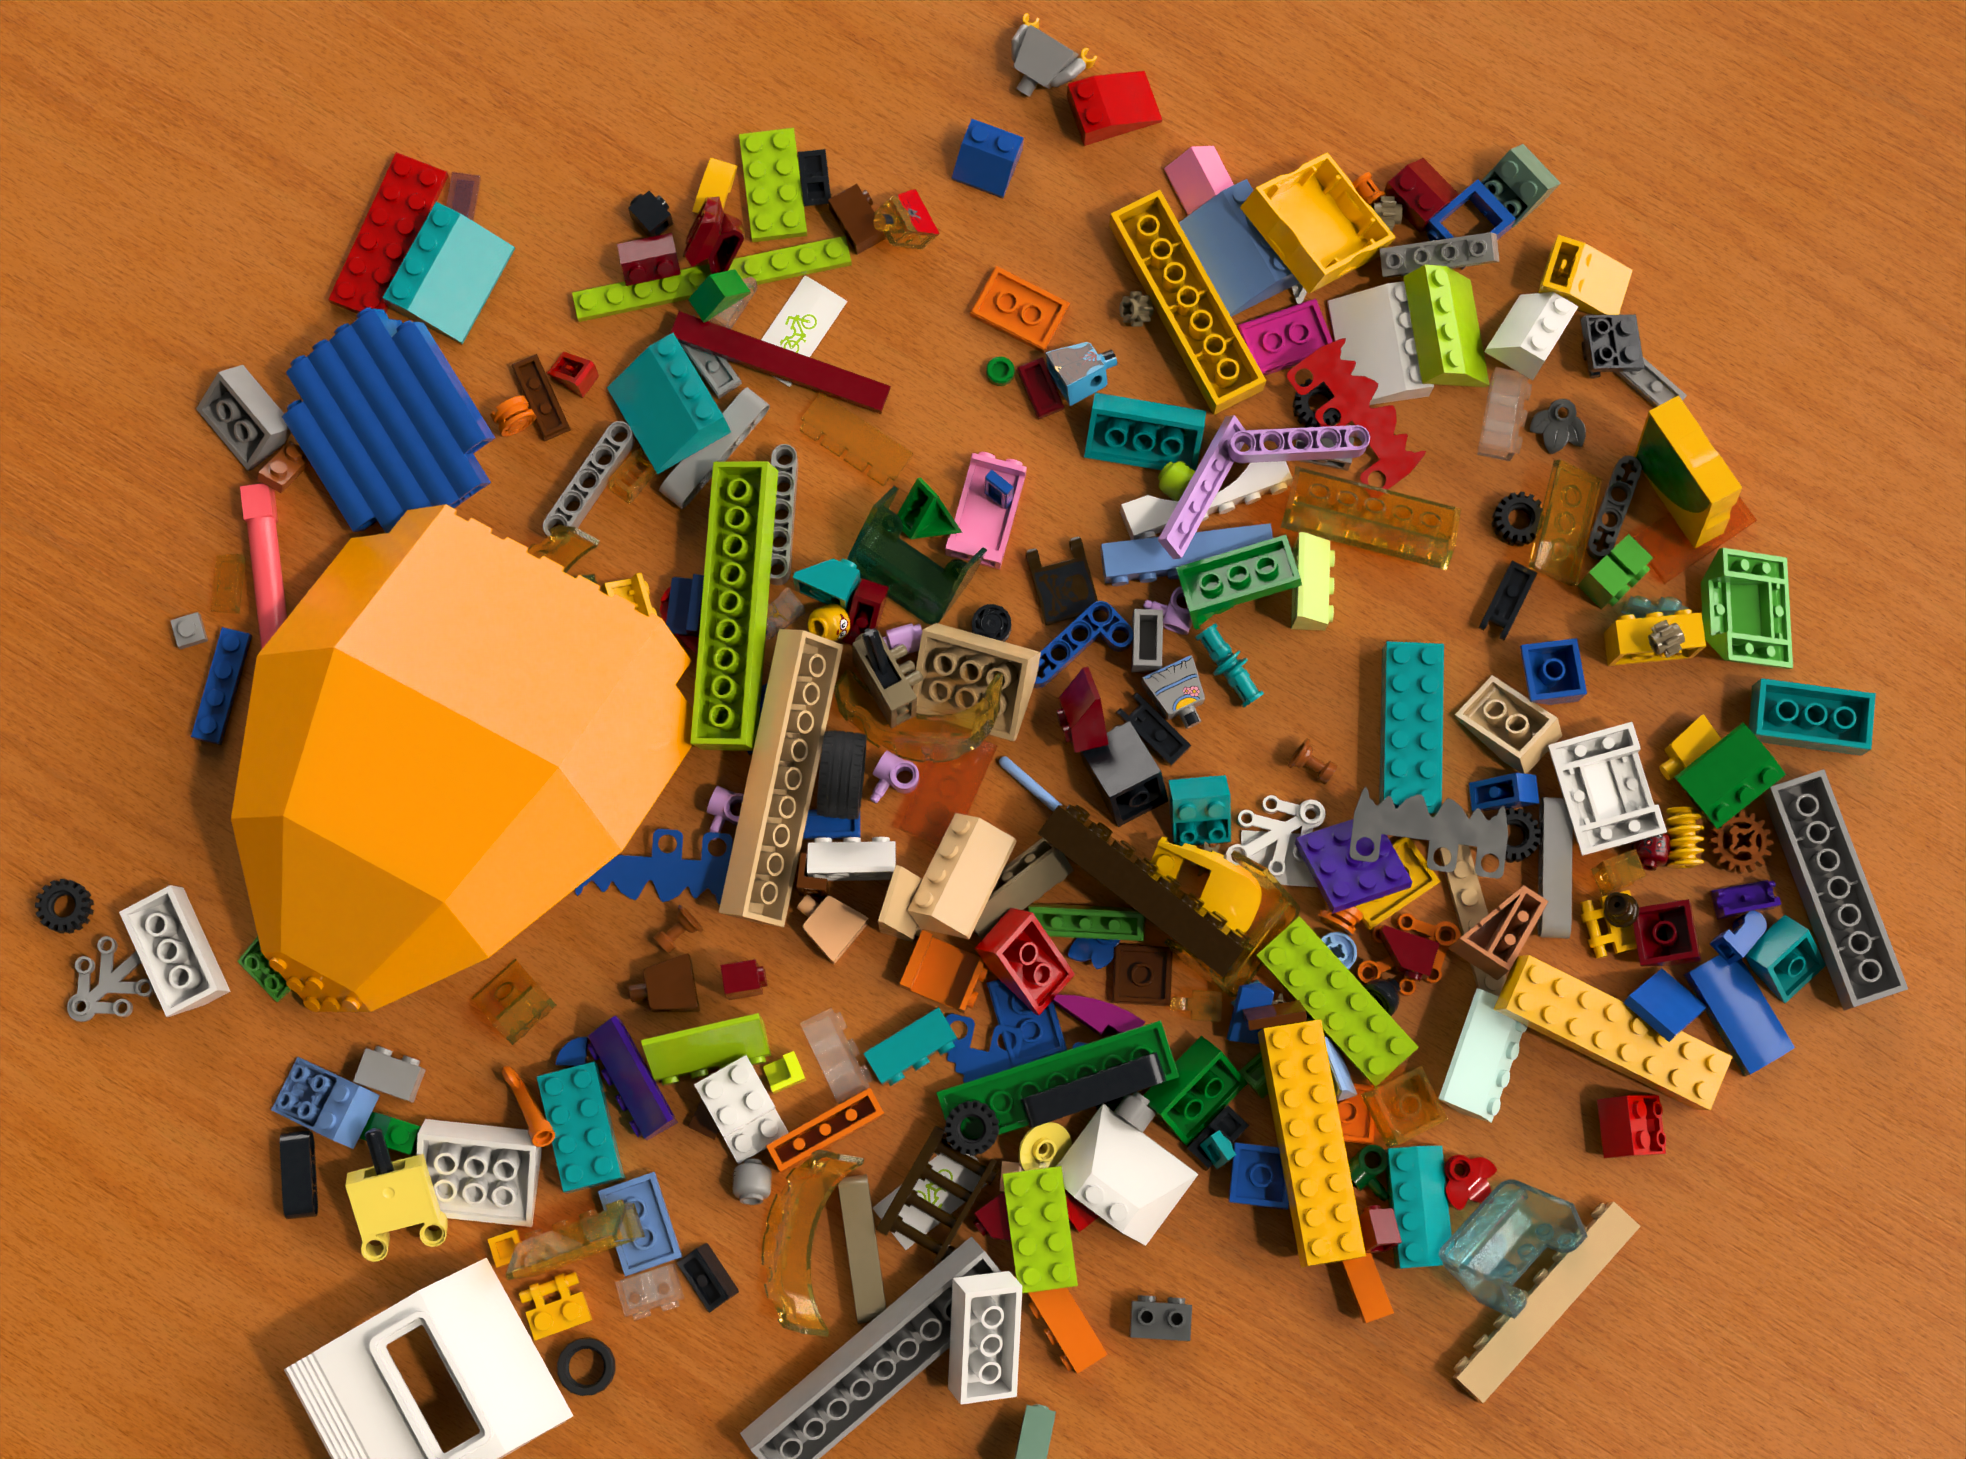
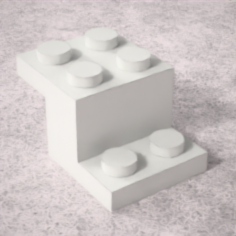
M747 1055L694 1084L738 1164L767 1148L766 1145L789 1133Z

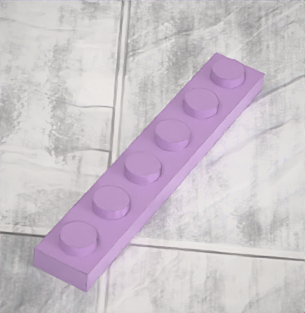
M1235 415L1224 418L1158 538V541L1172 559L1183 557L1234 463L1228 453L1229 444L1235 433L1245 430ZM1244 442L1236 443V449L1240 451Z

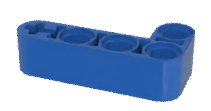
M1097 601L1093 603L1041 651L1038 671L1045 665L1043 658L1046 659L1049 666L1044 669L1042 679L1038 676L1036 677L1033 688L1038 689L1046 686L1098 637L1112 650L1117 652L1125 651L1131 645L1133 629L1107 602ZM1097 610H1103L1107 613L1108 619L1105 622H1097L1092 614ZM1076 629H1082L1086 632L1087 639L1081 642L1076 641L1072 637V632ZM1120 630L1126 633L1128 639L1124 643H1117L1112 638V634ZM1055 648H1061L1066 652L1067 657L1062 661H1057L1052 658L1051 652Z

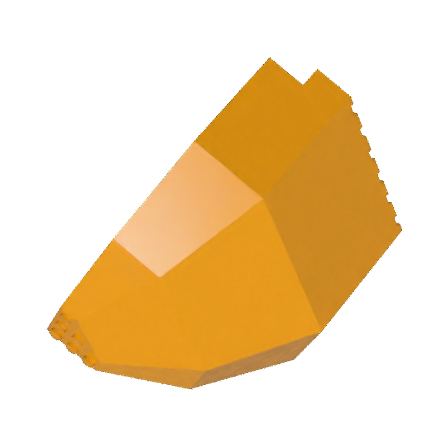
M446 504L407 510L389 533L356 537L348 541L257 655L231 815L261 952L269 960L271 968L279 972L287 981V986L302 998L303 1004L307 1009L313 1012H372L488 959L623 851L692 747L690 741L693 709L676 686V683L692 660L662 618L652 613L646 616L636 611V605L616 594L610 597L599 591L600 586L581 575H578L577 578L563 572L564 566L545 556H542L541 559L527 553L528 547L509 537H506L505 540L491 534L492 528L473 518H470L469 521L464 520L456 515V509Z

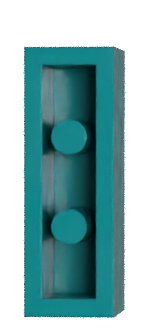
M938 1007L863 1054L881 1084L888 1083L891 1087L905 1078L903 1073L913 1067L917 1071L929 1064L930 1060L928 1058L933 1054L939 1052L941 1056L955 1048L956 1046L953 1042L958 1040Z

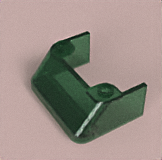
M893 486L873 505L847 560L857 565L856 569L860 570L861 579L888 586L887 597L923 622L933 625L939 623L946 616L970 583L987 549L982 547L968 563L961 559H953L946 565L945 569L899 538L903 531L902 520L897 514L889 510L899 490L896 486Z

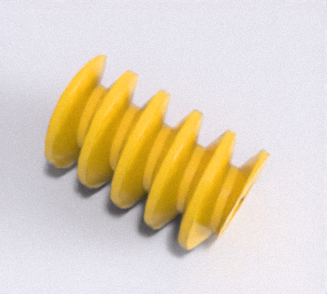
M1672 807L1666 809V812L1673 816L1668 818L1666 823L1674 827L1667 830L1666 833L1669 837L1673 838L1670 840L1671 849L1674 850L1669 852V860L1674 862L1668 864L1667 867L1686 869L1704 864V860L1696 858V854L1704 852L1703 848L1696 846V843L1704 841V837L1696 835V831L1704 829V826L1696 824V820L1704 818V815L1695 812V809L1691 807Z

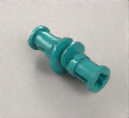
M1215 623L1198 634L1195 639H1200L1209 652L1212 661L1217 664L1218 667L1213 672V675L1224 674L1229 686L1235 690L1243 703L1241 705L1244 708L1261 697L1264 692L1258 690L1249 677L1248 671L1242 667L1248 659L1246 657L1237 659L1241 651L1239 650L1233 654L1232 648L1228 642L1224 641L1216 629L1218 625Z

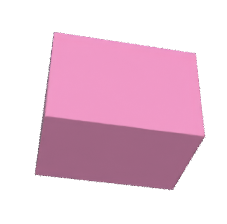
M1214 146L1190 147L1164 168L1187 216L1221 191L1234 185Z

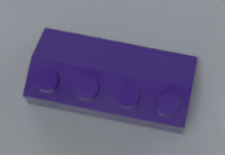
M616 1015L588 1035L591 1043L587 1047L595 1060L600 1058L604 1064L605 1069L601 1070L608 1085L615 1084L620 1093L615 1097L622 1110H629L634 1120L629 1123L637 1137L643 1135L644 1139L649 1140L678 1123L626 1027Z

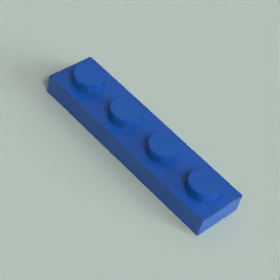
M222 627L191 737L193 739L222 745L252 635L250 633Z

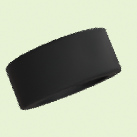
M593 1338L577 1339L569 1343L560 1353L557 1362V1374L562 1385L571 1393L580 1396L595 1395L605 1390L612 1382L616 1371L615 1358L611 1349L602 1341ZM582 1349L596 1351L601 1355L604 1362L602 1376L591 1385L577 1383L569 1372V1363L572 1356Z

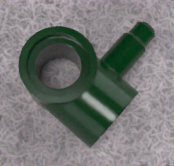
M1369 1145L1360 1149L1348 1161L1352 1185L1358 1191L1367 1186L1377 1197L1385 1202L1390 1195L1375 1177L1386 1169L1388 1165L1387 1153L1378 1145ZM1368 1152H1372L1378 1157L1379 1163L1375 1169L1367 1167L1364 1162V1157Z

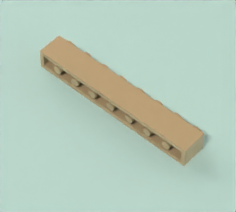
M1602 1202L1591 1213L1594 1219L1587 1227L1582 1224L1571 1237L1574 1241L1568 1248L1561 1247L1552 1257L1553 1265L1548 1270L1543 1268L1533 1278L1532 1281L1535 1285L1528 1292L1523 1290L1514 1299L1513 1304L1515 1307L1509 1314L1506 1312L1502 1313L1493 1323L1496 1327L1489 1336L1484 1334L1474 1344L1473 1347L1476 1351L1468 1359L1464 1356L1454 1367L1456 1373L1452 1378L1478 1403H1484L1641 1227L1615 1202H1609L1606 1205Z

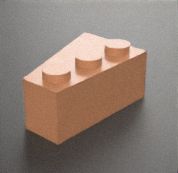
M1522 886L1448 949L1492 978L1499 980L1510 971L1549 901L1526 886Z

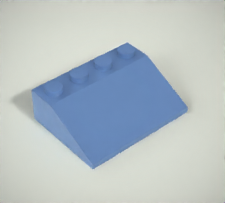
M1247 179L1221 191L1179 222L1231 317L1299 283L1241 210V205L1253 191Z

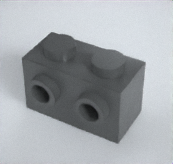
M1138 1295V1301H1131L1129 1337L1190 1341L1192 1305L1185 1304V1298L1168 1297L1167 1303L1155 1302L1156 1296Z

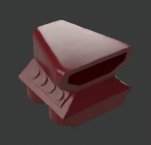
M719 196L707 197L689 230L685 242L687 245L683 253V257L688 260L691 267L708 258L711 274L729 270L745 236L741 220L724 213Z

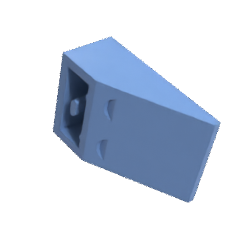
M297 1057L271 1110L335 1142L354 1149L380 1095Z

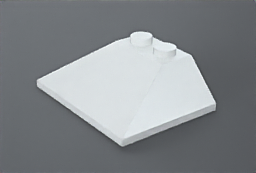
M1633 722L1548 745L1582 856L1667 833L1659 805H1654L1638 752L1641 748Z
M1104 1103L1057 1165L1062 1166L1064 1188L1074 1198L1120 1232L1145 1246L1198 1176L1197 1172L1116 1114Z

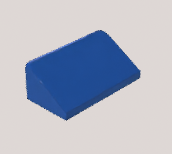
M1262 983L1239 986L1227 1034L1229 1041L1259 1044L1257 1033L1262 1029L1250 1031L1243 1020L1242 1009L1272 1005L1273 990Z

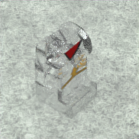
M789 587L779 594L780 596L768 605L765 641L775 636L779 629L787 628L805 614L804 606Z

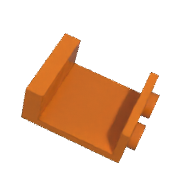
M922 930L900 981V987L965 1013L967 1007L973 1008L979 994L974 989L978 980L984 982L989 968L980 956L933 937V934Z

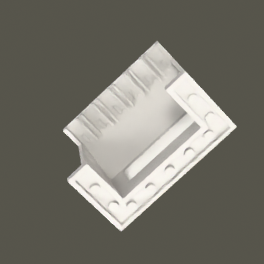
M487 1258L415 1292L284 1369L331 1459H502L573 1417L570 1408ZM420 1325L424 1326L480 1429L479 1434L446 1453L439 1446L387 1349L388 1344Z

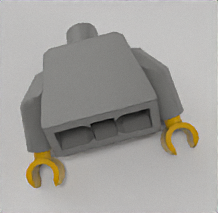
M1024 14L1023 25L1019 27L1011 40L1014 68L1024 74L1016 89L1030 97L1038 83L1048 89L1052 86L1059 87L1076 78L1085 69L1093 67L1097 56H1094L1093 59H1087L1085 56L1089 51L1088 48H1084L1080 57L1077 58L1078 53L1039 30L1038 17L1034 23H1029V14Z

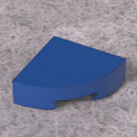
M579 1037L568 1042L560 1050L555 1065L579 1066L586 1064L588 1037Z

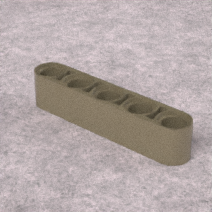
M867 1174L838 1178L858 1324L871 1322L886 1309Z

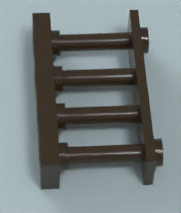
M937 1126L934 1127L876 1229L885 1236L888 1235L889 1231L894 1234L897 1231L937 1255L933 1261L935 1265H938L940 1261H943L953 1252L955 1248L950 1244L985 1183L991 1185L999 1171L994 1167L997 1161L993 1158L988 1166H985L972 1157L954 1150L951 1145L947 1144V1140L943 1138L946 1132ZM935 1153L939 1156L941 1153L981 1176L974 1191L967 1190L933 1170V1166L929 1164L933 1154ZM918 1180H928L966 1202L960 1216L956 1218L918 1196V1192L914 1190ZM904 1205L909 1208L912 1205L950 1227L952 1230L944 1244L902 1221L903 1217L899 1216Z

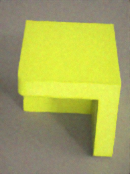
M794 1051L783 1055L784 1058L763 1067L773 1094L806 1081Z

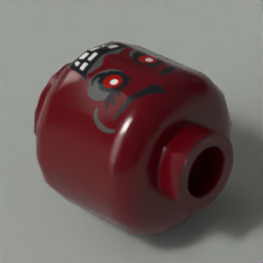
M1664 833L1635 841L1632 844L1631 858L1639 863L1641 869L1655 871L1657 867L1668 863L1671 838Z

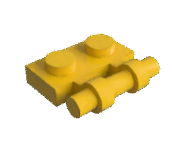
M1630 890L1619 892L1631 896ZM1607 896L1599 898L1602 909L1594 910L1592 900L1580 903L1583 911L1581 918L1583 923H1586L1590 935L1588 943L1590 948L1594 949L1596 959L1607 956L1604 945L1610 943L1613 945L1615 954L1637 949L1633 924L1625 928H1619L1611 925L1605 918L1604 903ZM1605 918L1609 934L1602 936L1597 920Z
M576 1272L564 1275V1273L559 1274L552 1281L541 1285L537 1282L529 1285V1289L519 1292L522 1304L534 1300L536 1305L535 1309L525 1312L534 1341L592 1321L584 1293L579 1292L571 1295L569 1289L570 1286L579 1283ZM556 1291L560 1292L562 1299L546 1304L545 1295Z

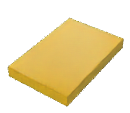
M1402 837L1392 846L1412 880L1411 888L1354 906L1363 913L1364 916L1361 921L1368 931L1441 882L1434 871L1428 868L1427 861L1410 838Z

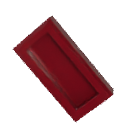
M1043 357L1017 367L1018 375L1038 420L1064 410V404Z

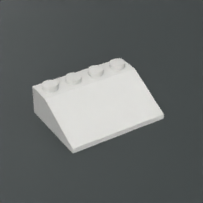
M1404 281L1388 283L1328 300L1334 341L1346 338L1345 344L1341 348L1340 359L1356 362V366L1351 373L1352 376H1366L1378 383V388L1370 405L1430 396L1434 384H1422Z
M425 1119L418 1132L417 1155L424 1154L440 1211L447 1218L532 1227L542 1147H537L532 1143L528 1130Z

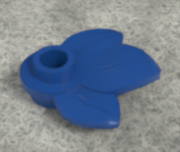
M1077 938L1069 950L1068 957L1079 962L1092 960L1095 969H1101L1112 961L1114 947L1119 944L1120 940Z

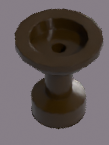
M1614 892L1606 897L1604 914L1611 925L1625 928L1636 922L1639 916V906L1632 896Z

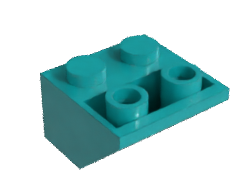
M1226 775L1168 780L1173 844L1183 846L1184 843L1201 845L1204 842L1208 844L1231 842V795Z

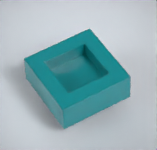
M1220 1130L1200 1144L1216 1169L1236 1156L1230 1140L1223 1136Z

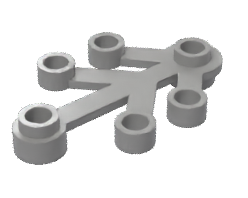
M102 937L97 944L98 950L101 952L99 984L92 991H90L91 973L95 969V962L86 956L78 958L75 962V969L79 972L77 994L73 995L68 1001L67 1011L69 1016L79 1022L89 1021L95 1014H116L120 1017H128L133 1012V1005L130 1001L125 999H119L115 1003L98 1001L107 993L138 994L142 997L152 996L155 991L148 979H141L138 982H121L142 963L137 951L113 971L114 953L118 948V944L111 937ZM110 940L112 947L110 950L105 951L103 945L106 941ZM88 960L89 968L82 971L81 963ZM144 983H149L150 990L147 993L141 992V986ZM84 1001L86 1008L84 1011L79 1012L77 1005ZM122 1003H126L128 1007L125 1013H120L118 1009Z

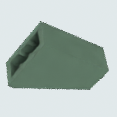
M1039 1404L1026 1406L1014 1459H1047L1056 1411H1051L1048 1407Z

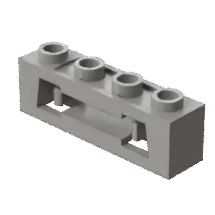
M1492 232L1380 249L1382 275L1387 278L1405 276L1425 264L1447 266L1454 269L1500 262L1497 234Z

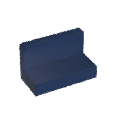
M693 574V579L672 578L666 625L672 634L699 637L704 575Z

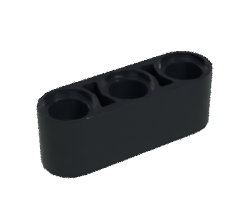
M309 1130L281 1133L280 1162L284 1216L286 1219L316 1217L318 1215V1192L313 1132Z

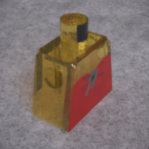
M916 189L892 196L874 214L873 224L875 229L883 231L888 242L895 247L923 249L940 234Z

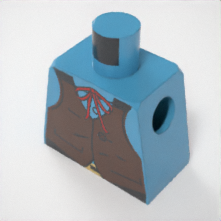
M1089 342L1046 352L1049 373L1069 406L1106 387L1108 384L1106 369L1117 365V359L1113 350L1098 354Z

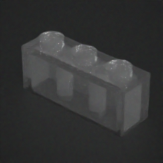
M1496 367L1491 375L1477 455L1511 461L1514 454H1519L1523 438L1518 436L1520 426L1524 427L1526 422L1527 410H1523L1524 401L1530 398L1532 384L1528 383V377L1518 371Z
M832 1008L800 1023L838 1105L870 1088L868 1083L873 1080L866 1065L860 1067L855 1058L860 1053L853 1038L847 1041L842 1031L847 1028V1025L840 1012L834 1014Z

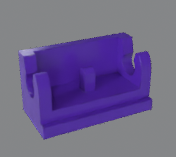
M1766 880L1710 891L1717 919L1744 915L1750 911L1770 910L1780 906V897L1774 896L1773 887L1776 886L1775 882Z

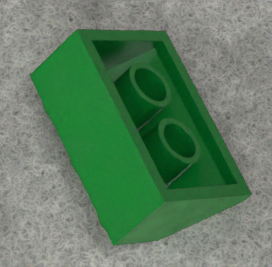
M1742 722L1674 778L1700 813L1718 829L1786 774L1772 754Z
M1200 1036L1175 1062L1179 1074L1178 1078L1154 1085L1143 1095L1150 1101L1147 1106L1156 1112L1155 1116L1186 1146L1248 1084L1224 1053L1203 1036Z

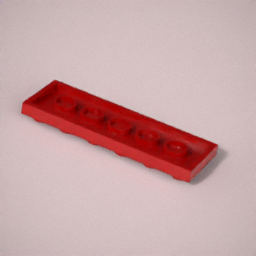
M395 153L328 299L331 304L357 314L369 307L371 309H383L385 313L387 312L389 307L383 300V296L434 204L437 202L449 176L447 171L400 153Z

